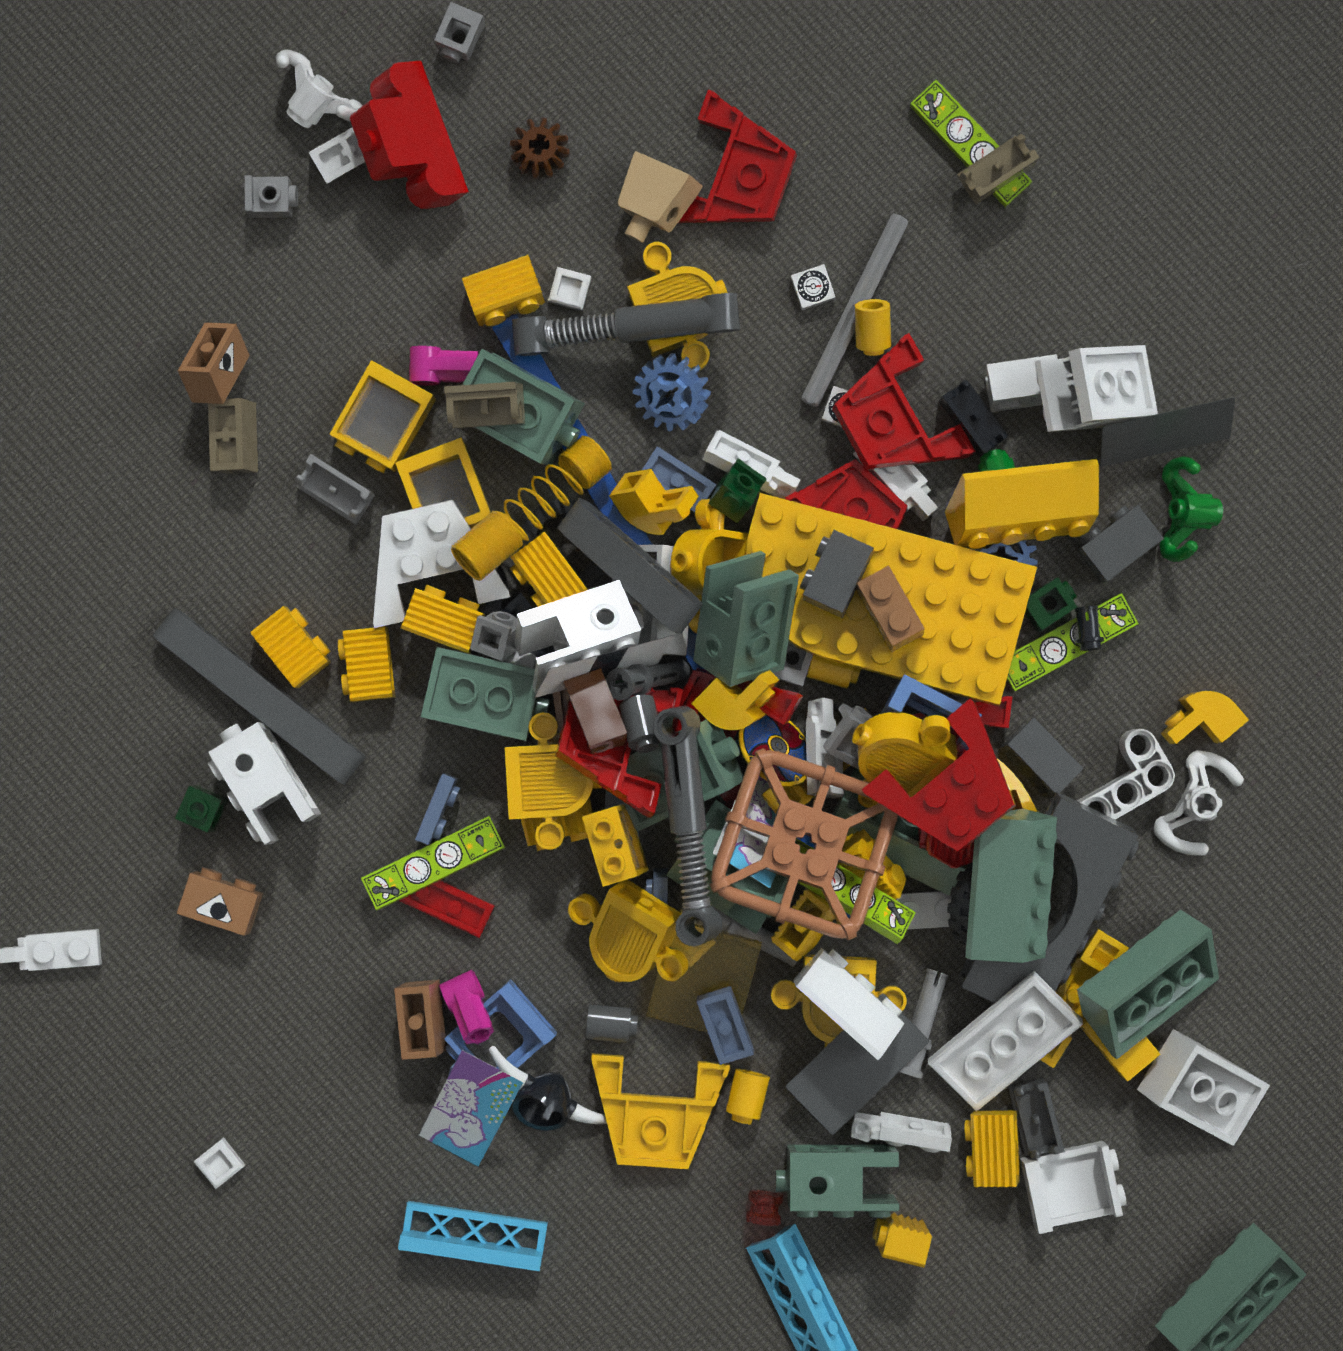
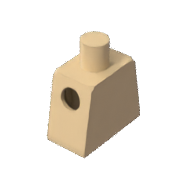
M635 151L618 199V206L632 216L624 234L640 243H644L652 226L668 233L671 232L703 186L691 175Z

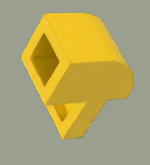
M652 469L625 473L609 495L621 515L631 525L643 532L654 535H664L672 522L676 523L684 520L690 514L691 507L699 497L692 486L665 490Z
M771 670L760 674L742 691L738 685L729 687L716 678L691 704L716 727L725 730L743 729L765 716L760 707L774 696L775 692L772 688L779 679Z
M1214 691L1193 692L1179 699L1187 711L1184 713L1182 710H1179L1165 721L1167 728L1161 734L1169 744H1177L1200 725L1214 743H1223L1248 722L1249 719L1224 694Z

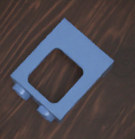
M904 674L893 688L881 714L887 712L901 713L904 706L907 705L926 716L940 715L947 718L963 704ZM959 736L956 741L957 754L962 749L966 751L969 749Z
M511 979L484 1002L489 1017L495 1012H501L523 1036V1044L506 1058L516 1068L522 1065L543 1045L550 1042L557 1034L553 1026ZM458 1026L444 1038L448 1043L445 1049L455 1061H457L462 1050L475 1056L465 1045Z

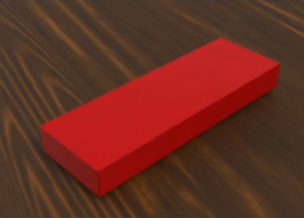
M442 880L399 900L478 938L481 937L495 907L494 904Z

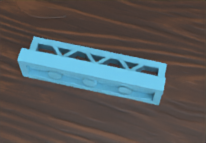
M408 1201L398 1250L540 1271L548 1222ZM414 1211L428 1213L436 1225L427 1232L411 1230ZM436 1214L445 1215L447 1217H445L443 1220H440ZM454 1217L463 1218L471 1230L462 1237L451 1236L444 1224ZM472 1220H477V1221H482V1222H481L480 1224H478L477 1226H475L474 1223L472 1222ZM489 1222L499 1224L506 1234L496 1243L487 1242L479 1231ZM506 1225L516 1226V1228L510 1231ZM523 1228L539 1230L537 1248L521 1247L514 1235ZM437 1229H440L444 1235L435 1234L433 1232H435ZM473 1234H475V1236L478 1238V1240L468 1239V1238H469L470 1236H472ZM510 1239L513 1245H506L503 1243Z
M796 1224L786 1226L773 1237L752 1243L746 1248L796 1351H810L811 1346L818 1351H858ZM762 1250H770L776 1262L775 1267L766 1262ZM779 1282L788 1286L791 1298L782 1294ZM795 1314L804 1319L807 1330L797 1325L794 1319Z

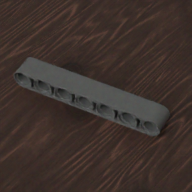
M174 607L153 634V637L341 784H346L366 758L350 742L179 609Z

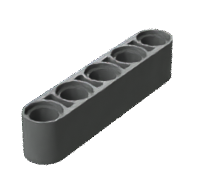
M578 498L558 525L559 531L614 581L619 580L622 588L671 631L682 634L702 607V602L601 511L584 499Z

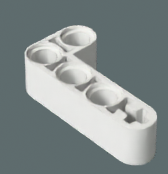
M1145 729L1126 731L1119 741L1120 752L1131 770L1077 800L1078 802L1088 806L1091 802L1097 801L1102 807L1103 814L1117 819L1172 786L1175 779L1174 770L1154 735ZM1136 735L1141 736L1146 743L1145 750L1140 755L1134 754L1130 748V741ZM1153 766L1160 767L1163 772V780L1156 786L1152 785L1148 780V772ZM1126 783L1132 788L1133 796L1129 802L1122 803L1117 797V790L1122 784ZM1056 839L1055 843L1063 845L1058 839Z

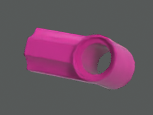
M434 346L410 347L409 381L415 385L423 386L440 385L441 382H464L479 353L478 351L441 350V348Z
M471 969L439 985L441 993L449 1010L454 1013L465 1043L479 1044L488 1040L494 1029L482 1000L485 999L484 992L474 971Z

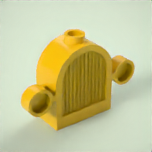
M662 242L650 243L643 253L645 266L650 271L655 272L656 275L627 286L633 306L697 299L706 295L728 293L723 280L715 281L707 272L699 268L681 266L669 270L671 251ZM702 333L647 340L653 357L684 346L681 352V359L683 360L685 357H688V366L691 369L699 365L701 367L700 370H702L709 362L710 352L708 347L703 342L697 341L708 334Z
M701 499L697 503L695 518L701 529L688 530L678 538L672 551L670 564L671 575L700 601H702L706 566L746 555L749 535L748 533L724 530L725 515L709 504L710 499ZM700 609L689 623V627L694 633H697Z
M542 712L534 715L529 722V732L533 738L538 740V745L505 747L509 820L542 818V823L536 829L535 839L540 847L552 850L562 844L565 836L563 827L557 822V817L576 812L589 800L593 789L602 787L555 756L558 744H552V738L558 732V722L553 715Z
M902 712L882 713L870 718L864 724L858 725L852 736V742L858 745V767L860 773L865 778L863 781L870 783L885 769H888L910 797L914 796L957 759L956 736L950 733L948 719L940 715L928 716L921 720L913 715ZM858 795V801L864 807L870 808L878 804L873 799Z
M628 879L620 881L610 888L602 905L590 894H581L569 903L568 913L575 923L587 925L593 922L594 925L589 937L590 951L595 963L608 979L615 982H632L642 978L653 968L657 967V971L663 979L676 981L687 972L689 963L686 956L679 950L670 949L676 934V921L681 913Z
M805 954L803 957V968L815 954ZM842 956L849 963L845 969L852 976L856 977L860 973L875 986L877 964L875 958ZM780 980L773 985L771 989L773 1003L780 1009H791L798 1002H801V1012L809 1030L818 1039L825 1042L824 1048L844 1030L802 993L792 981ZM889 985L880 991H875L874 989L871 992L876 997L884 993L902 1011L906 1007V995L897 986Z

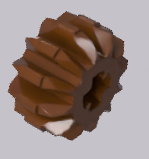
M541 118L540 127H535L534 121L529 119L527 120L529 130L525 131L523 128L517 127L515 132L520 139L510 141V147L517 150L511 155L512 161L514 163L522 162L519 167L522 174L528 172L532 167L533 179L539 178L540 170H545L546 176L551 178L553 177L551 166L553 165L557 169L562 170L564 163L560 158H566L570 155L569 149L563 147L569 141L566 134L558 135L561 129L558 123L553 124L547 129L548 122L546 118ZM539 142L545 143L546 149L542 150L541 155H536L534 148L538 147Z

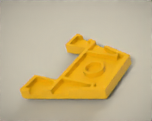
M591 1053V1061L617 1165L689 1169L706 1128V1123L717 1102L724 1080L729 1073L730 1064L720 1065L719 1062L697 1061L694 1098L621 1093L624 1056Z

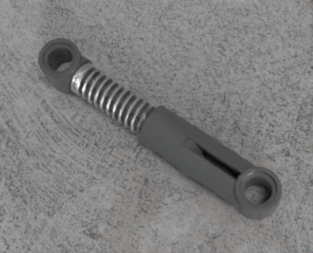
M737 293L706 295L697 299L621 307L616 309V314L613 312L609 316L606 313L605 317L600 314L598 318L595 314L593 318L588 315L586 319L582 316L580 320L578 317H575L574 320L570 317L568 321L563 318L562 322L559 319L548 321L545 316L517 318L512 320L515 356H533L550 353L551 348L555 346L560 347V345L566 346L567 344L571 346L573 343L578 345L579 342L581 344L585 342L589 344L591 341L594 343L597 340L599 342L603 340L609 341V339L614 341L617 338L621 343H630L702 333L734 332L740 330Z
M679 706L662 710L657 714L653 730L661 743L670 833L678 835V838L675 840L679 841V844L676 847H680V851L676 853L680 854V857L677 859L681 860V864H678V866L682 867L679 873H682L683 876L679 879L683 880V883L680 885L684 886L681 892L685 893V896L681 897L684 899V903L682 904L681 915L676 921L675 930L681 942L695 947L715 939L720 934L722 918L714 906L710 904V897L707 896L710 891L706 889L709 884L705 883L708 877L704 876L707 874V871L704 870L707 865L703 863L706 858L702 857V855L706 852L702 850L705 846L701 844L704 839L700 836L703 834L702 831L707 829L697 744V735L700 731L701 722L695 710L687 706ZM674 717H677L681 722L682 729L680 734L676 733L673 729ZM696 917L703 923V934L695 928L694 921Z

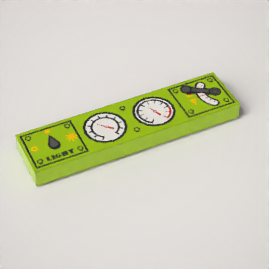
M937 80L910 103V107L966 167H969L999 147ZM1023 173L993 193V195L1006 208L1032 183V180Z
M1122 593L1098 605L1100 637H1104V642H1101V644L1139 624ZM1087 611V612H1085V613H1086V621H1089V614H1088V611ZM1077 617L1014 651L1007 677L1013 692L1088 652L1080 651V646L1075 642V640L1079 639Z
M490 816L362 877L361 880L376 911L505 849V846Z
M796 838L795 843L800 846L799 852L802 854H806L808 849H813ZM837 864L831 885L844 911L851 915L862 878ZM798 881V883L825 899L821 889ZM875 887L864 924L898 944L903 939L916 912Z

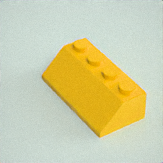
M1090 459L962 474L944 512L954 544L961 547L979 549L989 544L1003 543L1004 545H1012L1023 540L1036 539L1037 541H1045L1056 536L1069 535L1070 537H1079L1088 533L1099 515L1098 460Z

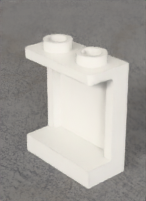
M1099 1141L1065 1148V1152L1059 1154L1047 1152L1040 1154V1158H1031V1156L1020 1158L1033 1224L1039 1234L1052 1232V1227L1107 1215L1123 1216L1121 1206L1126 1205L1125 1192L1122 1184H1116L1114 1171L1119 1170L1118 1159L1115 1150H1109L1105 1142Z

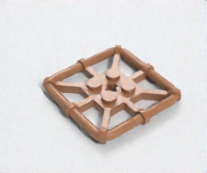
M762 748L755 751V756L749 762L732 812L729 811L727 813L725 821L728 824L712 868V883L710 887L713 893L717 892L724 899L773 916L776 922L784 924L787 921L829 937L846 938L849 941L857 937L856 932L860 930L864 923L878 877L884 874L886 867L883 865L898 814L880 803L847 819L823 812L822 807L830 785L870 798L862 791L869 783L836 772V768L830 765L822 767L779 751H766ZM772 765L820 781L812 807L789 800ZM761 770L779 804L772 826L746 817ZM884 812L869 860L842 851L849 828ZM741 828L768 837L761 860L726 876ZM804 835L810 836L811 842L815 844L814 850L808 849L806 854L799 852L800 846L795 843L796 838L802 839ZM838 862L865 871L850 918L847 917L831 885ZM764 869L788 878L780 904L734 888L731 885ZM798 881L821 889L838 924L790 907Z

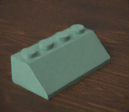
M854 767L850 777L862 781L865 780L860 770ZM844 790V795L839 798L832 815L847 819L868 808L859 803L858 794ZM884 812L849 828L847 836L864 829L872 839H876ZM898 815L886 855L894 864L901 866L905 875L950 896L952 886L955 887L957 883L956 877L960 871L963 872L966 869L965 865L953 869L930 856L925 848H919V828Z
M1027 809L1010 810L974 840L965 958L1015 963L1045 958L1048 945V918L1051 910L1050 895L1054 874L1053 859L1057 839V817Z
M1179 910L1172 917L1164 920L1159 927L1146 937L1138 940L1133 947L1120 957L1112 960L1107 967L1094 977L1086 980L1077 989L1083 1016L1114 1058L1118 1059L1219 979L1212 929L1184 911Z
M1252 1223L1247 1229L1242 1230L1236 1236L1234 1243L1224 1254L1217 1256L1212 1261L1208 1271L1199 1280L1194 1281L1188 1286L1185 1295L1174 1306L1165 1310L1161 1320L1155 1327L1179 1351H1235L1307 1274L1257 1225Z

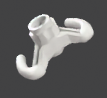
M282 50L277 53L276 63L278 67L286 68L289 64L295 67L296 92L288 101L289 108L286 112L301 126L310 128L312 124L316 125L324 113L336 114L338 117L350 121V115L363 106L357 100H349L335 95L332 92L333 85L320 75L316 74L314 76L310 61L302 54L292 50Z
M1196 750L1188 756L1186 767L1188 768L1190 780L1184 793L1181 795L1179 803L1173 812L1160 816L1155 820L1154 834L1164 845L1176 852L1198 856L1208 853L1209 848L1207 844L1182 840L1174 836L1172 832L1173 829L1190 821H1211L1217 817V812L1222 807V799L1217 796L1215 789L1210 787L1205 766L1210 765L1218 769L1234 786H1241L1243 784L1244 778L1237 768L1224 757L1212 752ZM1183 813L1186 815V816H1184V817H1182V818H1179V819H1177V820L1175 819V818H1177V817H1180Z

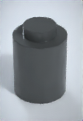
M636 695L623 700L619 704V710L627 731L628 747L637 750L638 753H648L656 750L660 741L655 736L653 730L654 720L658 714L654 697L651 695Z
M589 1004L586 1040L628 1044L629 1037H636L638 1016L631 1015V1008Z

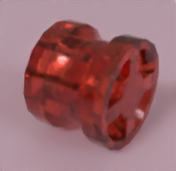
M750 1190L748 1192V1200L751 1202L750 1210L746 1212L745 1220L758 1225H780L781 1216L778 1210L779 1206L783 1204L784 1196L771 1191Z

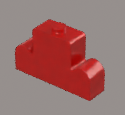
M422 61L393 64L371 82L370 93L373 99L350 115L358 146L364 157L370 177L374 181L406 177L408 179L406 182L407 196L415 206L421 209L449 206L469 193Z

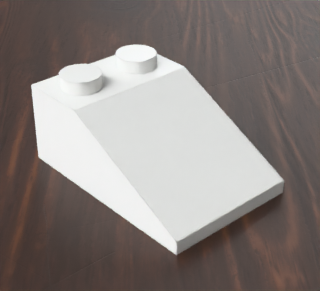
M1173 1029L1159 1052L1161 1055L1154 1060L1137 1090L1159 1107L1234 1146L1270 1085Z

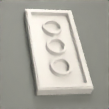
M1033 971L930 1056L928 1064L977 1112L1081 1027L1083 1020Z

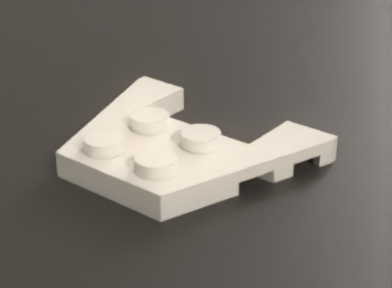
M453 500L382 516L373 617L374 628L403 622L405 611L398 584L463 569L454 558L451 546L470 531L471 528ZM493 570L482 581L473 578L478 604L510 597L507 586L496 570Z

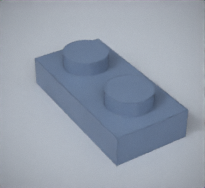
M658 446L642 469H652L665 490L692 486L699 496L690 509L694 514L697 503L701 499H708L717 485Z
M442 773L415 840L427 845L432 844L433 839L440 840L447 824V820L442 819L447 806L453 808L461 789L455 786L458 778Z
M729 986L697 996V1004L719 1064L722 1065L754 1055V1048L732 987Z

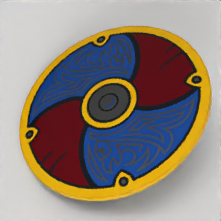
M765 714L763 718L755 723L739 729V746L748 764L755 756V751L762 748L766 751H779L807 761L806 738L790 720L787 724L783 725ZM772 765L783 787L796 786L807 779L805 775ZM761 770L759 776L766 780V778H765V776H764V774H763V772H762V770Z

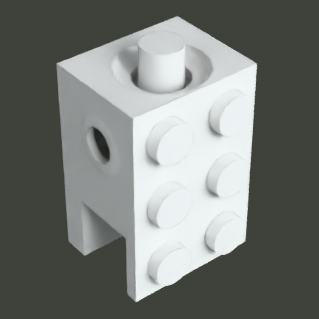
M1145 345L1079 348L1069 351V357L1063 359L1035 361L1036 379L1040 388L1043 417L1046 421L1048 432L1102 428L1106 425L1158 414Z
M618 580L517 614L514 645L519 656L552 645L556 651L536 658L533 690L537 693L550 668L638 645L641 630L644 629V622L639 610H632L622 585Z
M257 722L244 731L240 729L238 724H235L219 734L224 743L208 752L212 758L208 765L219 781L223 779L228 784L231 791L227 793V796L237 811L242 810L247 815L250 821L245 825L256 842L262 841L264 845L279 840L261 810L285 795L301 822H309L321 815V812L271 730L264 723Z

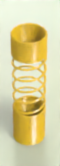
M582 435L572 444L570 449L567 448L559 455V466L548 464L545 467L546 478L533 476L531 479L532 490L521 487L518 489L519 502L513 499H506L504 501L505 514L500 511H492L462 538L457 540L451 546V551L465 572L475 580L482 581L509 556L514 554L517 549L523 546L522 539L529 541L525 531L510 517L507 510L508 502L521 507L532 524L539 530H542L541 522L524 506L520 496L522 490L533 494L546 513L552 518H556L553 508L537 493L534 486L535 479L543 480L549 484L560 502L565 506H570V502L565 494L550 481L548 475L550 467L561 471L568 484L579 495H583L582 488L590 489L601 478L606 476L612 470V464L598 443L592 438Z

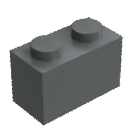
M1124 505L1108 517L1112 522L1102 531L1095 527L1080 539L1084 545L1076 551L1101 584L1108 582L1164 539L1139 505L1130 510Z
M833 530L830 539L824 536L815 554L820 560L814 571L811 569L807 570L800 585V589L805 590L803 601L843 618L856 591L857 582L861 581L872 558L874 547L836 530Z

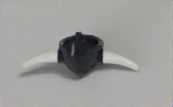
M495 1046L489 1048V1052L499 1070L523 1082L513 1101V1112L517 1119L526 1126L536 1130L549 1131L565 1126L568 1119L588 1124H607L605 1114L591 1111L571 1099L568 1084L559 1072H550L533 1077L513 1066Z

